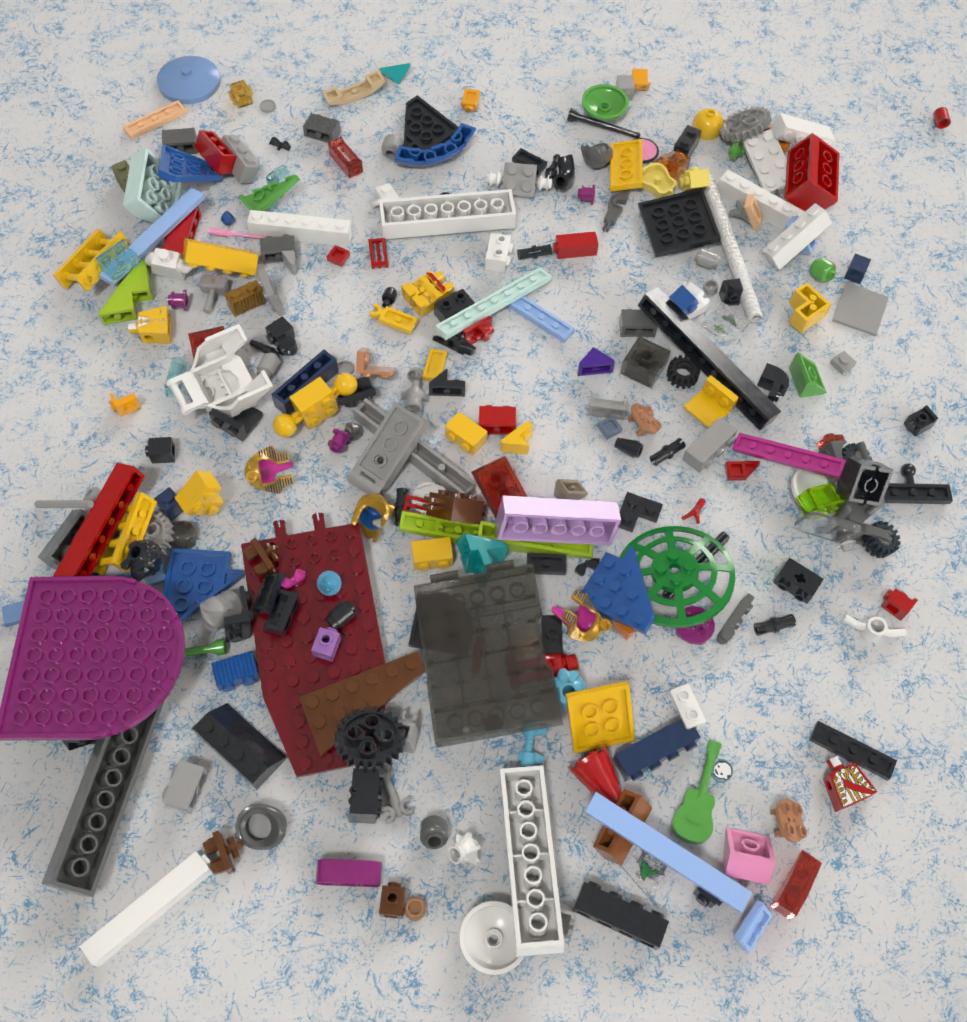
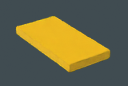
M642 139L611 143L613 156L610 160V191L643 188Z

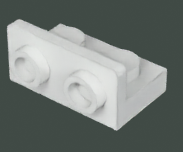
M686 684L672 689L670 695L685 728L695 727L697 731L702 729L706 719L690 685Z

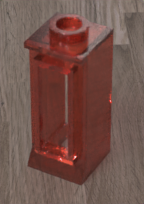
M342 136L328 142L329 155L349 179L363 172L362 160L345 143ZM338 147H340V150L344 152V154L350 159L349 162L337 149Z

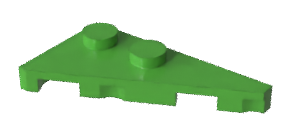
M296 174L285 177L283 182L278 184L272 182L262 188L254 189L250 195L244 196L242 194L238 198L249 210L266 211L300 179Z

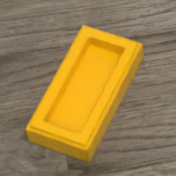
M430 348L422 380L430 382L443 372L448 351Z

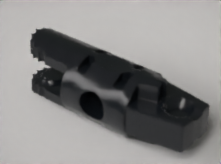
M457 334L447 340L437 335L432 338L433 341L462 355L467 354L471 356L476 350V347L468 343L467 339Z

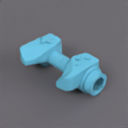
M525 720L520 726L522 735L526 736L524 750H520V753L517 754V759L521 763L520 767L540 766L543 764L545 757L533 751V741L535 736L547 734V728L543 725H538V722L535 720Z

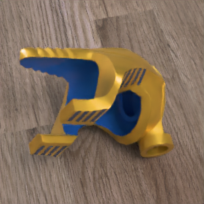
M370 493L364 495L356 504L351 524L355 526L358 521L364 536L367 539H372L373 543H376L380 534V528L373 527L371 522L381 520L380 525L384 527L388 515H392L395 506L388 504L381 494Z

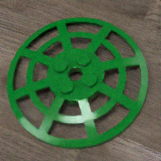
M666 526L646 531L628 543L619 557L623 559L629 547L633 546L635 551L639 552L637 555L639 565L644 555L653 559L651 567L641 569L642 575H651L655 583L650 590L647 589L650 601L676 607L677 618L655 615V620L652 624L657 626L685 628L704 623L715 617L725 608L734 592L736 580L735 567L729 553L712 536L693 528ZM665 532L666 537L654 540L646 546L638 544L639 541L649 536ZM673 532L690 533L700 536L702 539L696 542L689 538L674 536ZM675 541L688 543L693 546L687 551L676 549ZM667 542L668 550L660 553L651 550L654 546ZM710 542L724 554L728 565L717 564L713 555L704 546ZM701 550L710 563H698L694 555ZM678 568L680 572L672 573L670 569ZM699 571H711V577L707 585L698 580ZM717 571L729 572L730 575L728 587L722 598L712 591L717 580ZM693 586L701 591L692 597L683 598V592ZM662 589L674 593L675 600L665 599L657 596V594ZM706 596L715 604L712 608L701 614L686 617L685 606L694 604Z

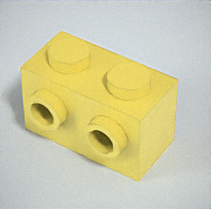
M694 167L685 170L684 174L679 175L678 186L681 188V192L710 186L709 169L700 170V167Z

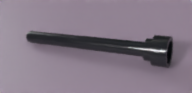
M570 108L567 121L577 122L578 120L633 138H640L641 136L639 132L581 115L573 108Z

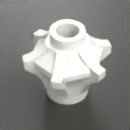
M467 832L465 836L457 834L454 837V844L448 849V857L454 864L461 863L463 866H467L468 863L476 865L479 863L478 851L481 849V846L472 838V833Z

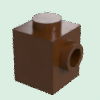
M388 882V886L382 885L380 917L403 919L406 889L401 887V883Z

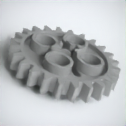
M752 106L750 109L745 108L744 111L739 110L738 113L727 116L728 119L724 120L723 126L719 131L723 140L726 139L727 142L730 140L731 142L735 140L739 142L741 139L745 141L748 137L752 139L753 135L758 136L759 132L763 133V129H768V125H771L770 111H768V108L764 109V107L759 109V106L755 109Z
M154 510L143 539L155 542L161 548V554L167 555L165 549L171 548L172 546L168 543L174 541L171 537L175 533L172 530L174 526L163 513H158ZM116 531L119 537L114 538L113 540L119 539L122 531Z

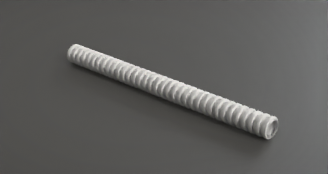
M709 174L710 186L703 188L720 233L721 245L733 279L740 278L743 287L740 300L743 304L747 320L751 323L758 322L762 319L763 314L761 313L714 176Z

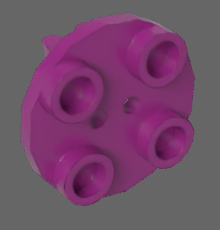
M697 606L685 607L686 617H692L707 611ZM713 618L696 626L675 628V633L689 644L703 645L712 637L715 631V623Z

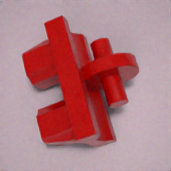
M487 316L463 329L462 335L468 340V343L473 344L479 340L483 342L489 340L488 335L494 332L492 318Z

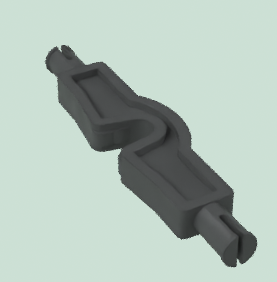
M632 189L619 190L610 197L608 211L604 217L605 224L602 227L604 232L605 230L608 232L610 227L615 225L623 211V207L619 204L626 205Z

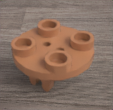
M634 403L631 406V414L627 419L628 421L632 420V422L636 421L640 426L635 432L637 436L641 435L642 437L647 433L656 434L662 428L661 423L652 415L653 410L648 405L643 406L639 403Z
M788 798L779 800L776 808L770 810L771 815L775 814L780 831L774 832V836L784 837L791 843L800 842L803 838L807 837V830L802 819L803 809L799 803H794Z

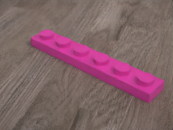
M743 433L738 434L732 447L733 451L838 480H840L847 462L845 459Z

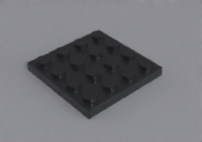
M702 187L638 203V209L655 258L721 242L720 233Z

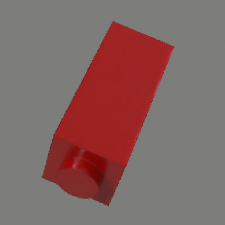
M596 231L556 235L552 248L553 253L557 255V259L597 256L599 244Z

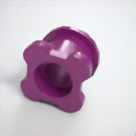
M593 184L592 188L582 185V188H578L577 198H580V202L582 200L591 201L590 205H593L595 185Z
M183 290V293L172 291L171 295H168V305H171L172 309L183 307L184 311L188 310L189 297L187 290Z
M334 428L332 431L334 436L328 441V446L332 452L342 453L345 451V445L351 442L349 439L350 434Z

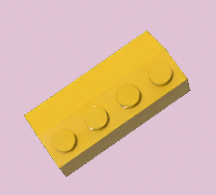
M184 238L183 261L187 263V266L198 268V265L205 266V269L215 271L218 268L223 269L222 272L227 274H233L234 271L239 272L240 276L250 277V275L256 274L257 253Z

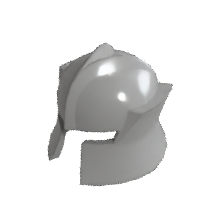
M230 590L223 591L217 596H212L200 604V616L203 626L213 632L224 629V617L242 614L240 598L235 592Z

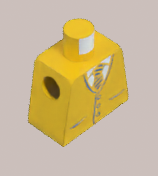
M167 306L141 311L138 313V323L128 324L129 333H139L143 343L171 344V316Z

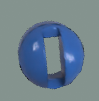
M227 210L221 216V221L224 225H231L236 221L234 216Z

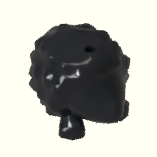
M147 539L134 540L129 544L128 555L120 565L124 570L130 568L133 579L140 582L143 578L154 576L160 571L162 554L158 544Z

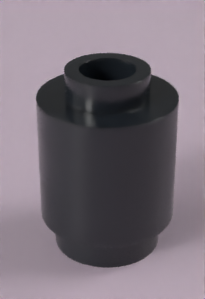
M341 601L327 613L328 616L325 617V620L331 628L341 629L356 616L354 613L356 609L349 601L346 603Z

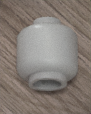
M395 134L386 135L381 146L382 153L387 158L394 159L399 145L403 146L404 144L403 140Z

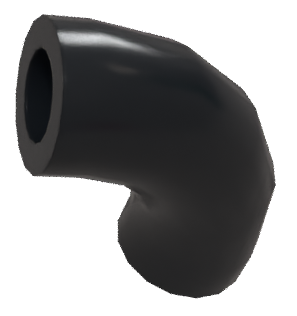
M572 154L557 158L559 174L555 175L553 179V185L557 190H565L573 183L575 166Z

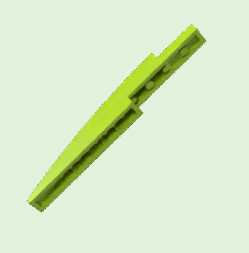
M406 511L401 513L398 532L434 538L450 537L451 544H456V539L466 533L497 540L495 523L481 521L480 524L448 521ZM499 540L505 542L508 547L507 551L566 554V557L592 559L593 545Z

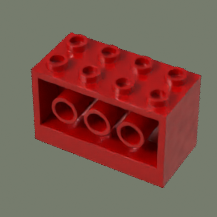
M811 133L788 150L785 199L805 212L815 203L823 209H827L838 202L840 153L814 133Z

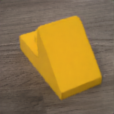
M527 420L500 440V451L504 453L528 454L529 444L526 441L532 436L533 424Z

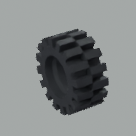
M679 355L678 358L675 356L673 360L671 359L666 377H668V382L671 381L672 386L676 384L678 389L679 386H682V389H685L687 386L689 389L698 381L701 370L686 355L684 358H682V355ZM677 369H685L690 375H681L677 372Z

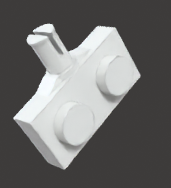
M390 183L375 187L378 199L370 201V205L374 208L379 206V200L398 199L399 196Z

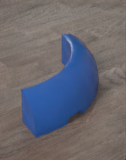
M461 123L457 131L447 142L432 146L426 150L399 145L394 157V163L421 167L445 162L459 154L468 145L476 128Z

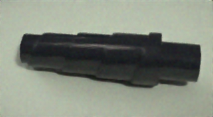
M253 339L249 343L264 354L274 353L278 358L280 356V353L273 347Z

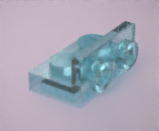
M124 239L96 258L100 269L113 281L142 262L140 256L129 248Z

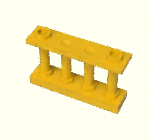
M96 229L52 276L62 288L67 289L74 281H77L84 291L88 292L100 279L99 274L131 244L121 231L112 239H107L101 229Z
M143 492L136 494L133 504L127 508L93 572L104 576L108 565H113L124 572H130V568L124 570L120 564L128 555L129 544L134 540H143L157 501ZM121 530H122V533H121V535H120V538L113 540L114 538L119 537V535L116 533V531H121Z

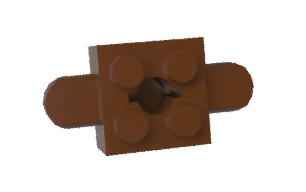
M438 489V493L430 492L429 496H424L423 500L428 501V504H423L422 508L427 509L426 515L454 522L480 524L481 517L486 516V512L482 511L487 509V505L484 504V501L476 500L477 496L465 494L464 497V493H450V491Z

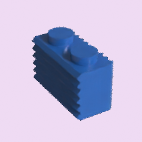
M252 651L211 663L216 686L219 691L230 692L236 686L242 684L250 686L260 679Z

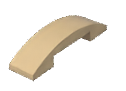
M377 70L365 75L366 80L341 90L333 87L323 91L322 94L328 105L348 104L363 99L378 90L385 83V79L381 72Z

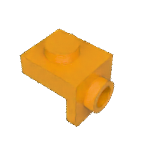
M464 89L463 100H461L462 109L468 112L477 111L480 90Z
M113 393L109 394L112 401H109L113 412L118 411L120 417L141 408L134 393L118 400L115 399Z

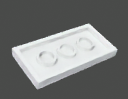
M769 129L763 133H758V136L753 135L752 139L749 137L745 141L742 139L741 143L744 146V150L761 188L772 194L785 190L787 160L773 130Z

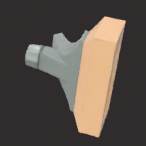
M754 194L747 195L742 205L737 200L738 209L730 210L729 217L743 218L751 225L753 230H760L763 216Z

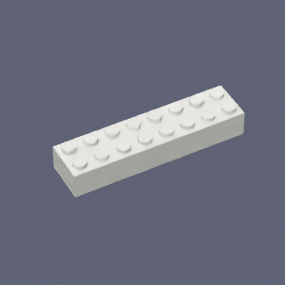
M512 189L379 200L382 234L385 239L515 228L516 210Z
M530 766L500 769L516 957L563 953L565 944L544 767Z

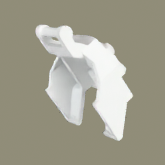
M239 324L205 338V341L196 350L190 372H185L166 382L181 407L182 415L185 416L196 409L204 408L207 412H210L214 408L232 418L239 415L240 412L257 405V401L273 388L264 370L252 380L241 357L234 354L248 341ZM179 384H184L193 401L192 403L187 404L178 387Z

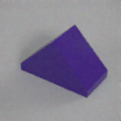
M593 347L579 362L577 376L613 373L614 359Z

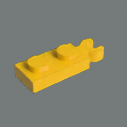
M374 304L373 308L377 312H369L371 318H379V323L411 335L418 323L417 317L388 306L382 309L380 305Z

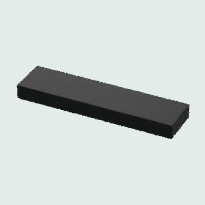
M820 721L816 722L809 741L887 781L891 779L897 760Z

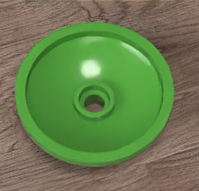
M609 84L594 85L588 88L582 97L583 109L593 118L604 121L621 117L626 113L629 105L626 93L618 87Z

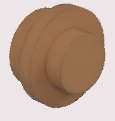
M411 897L406 901L404 913L409 920L418 921L426 914L427 908L423 899Z

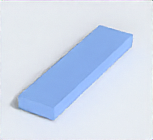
M524 296L509 304L511 310L563 343L575 331V328Z

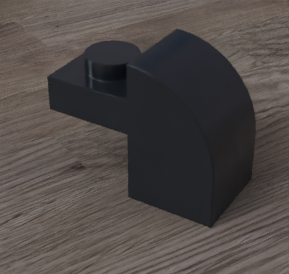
M767 363L757 386L770 391L768 398L772 402H778L779 397H784L788 389L789 378L781 368Z

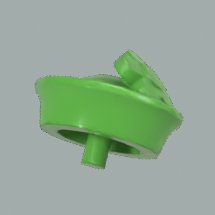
M740 141L733 142L732 147L728 149L730 152L729 158L733 161H736L737 157L742 156L745 152L744 146H740Z

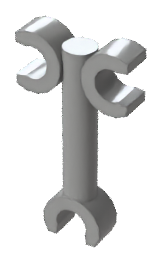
M385 764L387 771L384 774H380L379 777H384L383 786L391 807L385 806L381 809L382 814L386 812L392 814L390 818L385 820L386 824H391L395 821V818L403 815L411 816L415 812L414 809H404L405 804L410 803V798H405L399 803L389 777L391 774L390 766Z

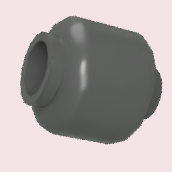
M431 815L422 820L420 824V841L426 848L439 849L447 843L448 824L444 818Z

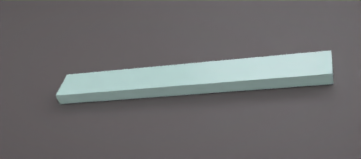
M540 267L435 325V331L447 340L463 331V329L550 282L552 276Z

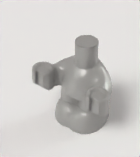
M413 380L412 387L401 394V400H406L404 408L411 412H421L422 401L429 402V394H426L419 388L420 381Z

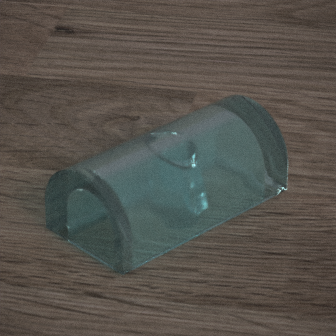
M176 357L172 358L166 382L186 372L188 364L185 360ZM165 382L166 396L176 398ZM183 383L178 385L180 390L182 388Z

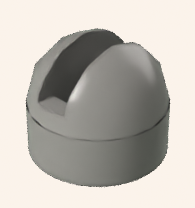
M706 281L704 284L705 293L708 295L717 293V281Z
M418 367L411 368L407 373L408 379L411 382L413 380L420 381L423 374L422 370Z

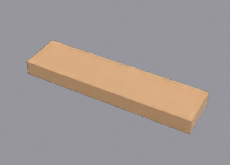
M177 100L122 127L129 138L133 140L187 114V110Z

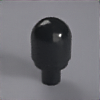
M387 287L382 295V306L384 308L386 306L389 307V305L395 302L397 297L395 288Z

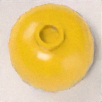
M705 108L695 115L692 127L702 130L700 139L714 140L720 135L719 130L723 126L724 120L719 111Z

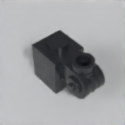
M283 316L265 327L266 339L271 345L274 344L277 347L278 352L282 356L285 354L291 356L297 353L293 326Z

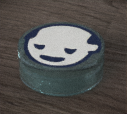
M725 760L716 761L711 773L712 778L719 783L729 781L733 775L731 764Z

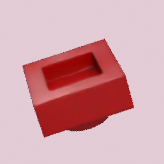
M334 245L326 256L327 261L342 267L349 258L350 251Z

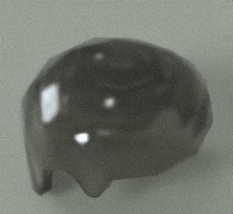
M185 520L172 523L174 526L172 530L175 533L171 535L174 541L169 542V545L172 546L171 548L191 549L194 547L197 538L195 526Z

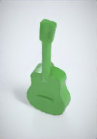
M711 739L707 743V759L698 789L686 791L681 807L675 812L671 820L673 834L680 840L695 845L706 842L713 832L712 810L715 806V799L706 791L715 759L718 758L722 744Z

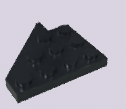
M418 95L406 102L403 144L405 147L420 148V150L430 149L432 146L447 142L459 128Z

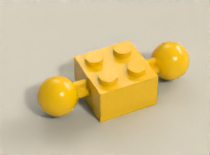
M341 373L335 378L334 386L329 388L323 379L318 377L289 397L295 412L291 415H278L273 421L274 432L280 437H290L295 433L297 424L301 421L308 430L317 427L323 420L333 416L339 410L335 400L336 397L339 395L348 396L356 391L358 385L356 378L350 373Z

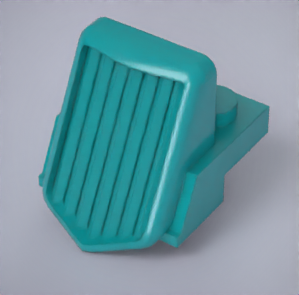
M467 533L456 539V544L461 554L460 559L465 573L473 572L478 588L486 587L488 579H490L491 568L504 564L508 547L503 541Z

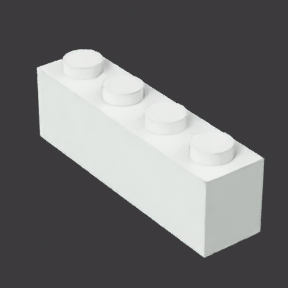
M780 113L771 124L776 139L798 144L811 133H814L830 146L835 141L830 127Z
M815 203L765 247L763 252L769 262L780 270L830 226L832 222L826 210Z

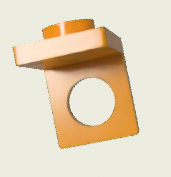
M632 69L634 91H647L651 85V82H648V70Z

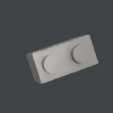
M180 760L178 765H175L172 770V780L163 791L162 802L167 807L192 814L208 771L203 766Z

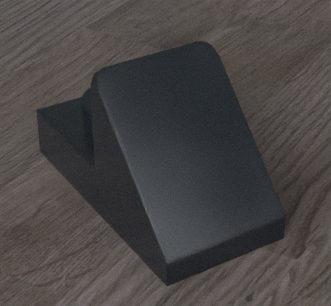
M445 369L429 382V396L465 397V381L458 379L448 380V369Z

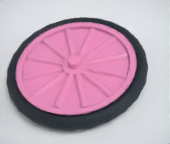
M647 138L633 139H642L643 164L656 160L659 155V148L655 142Z

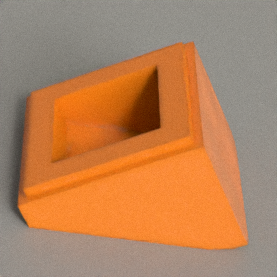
M616 621L612 626L626 640L636 632Z

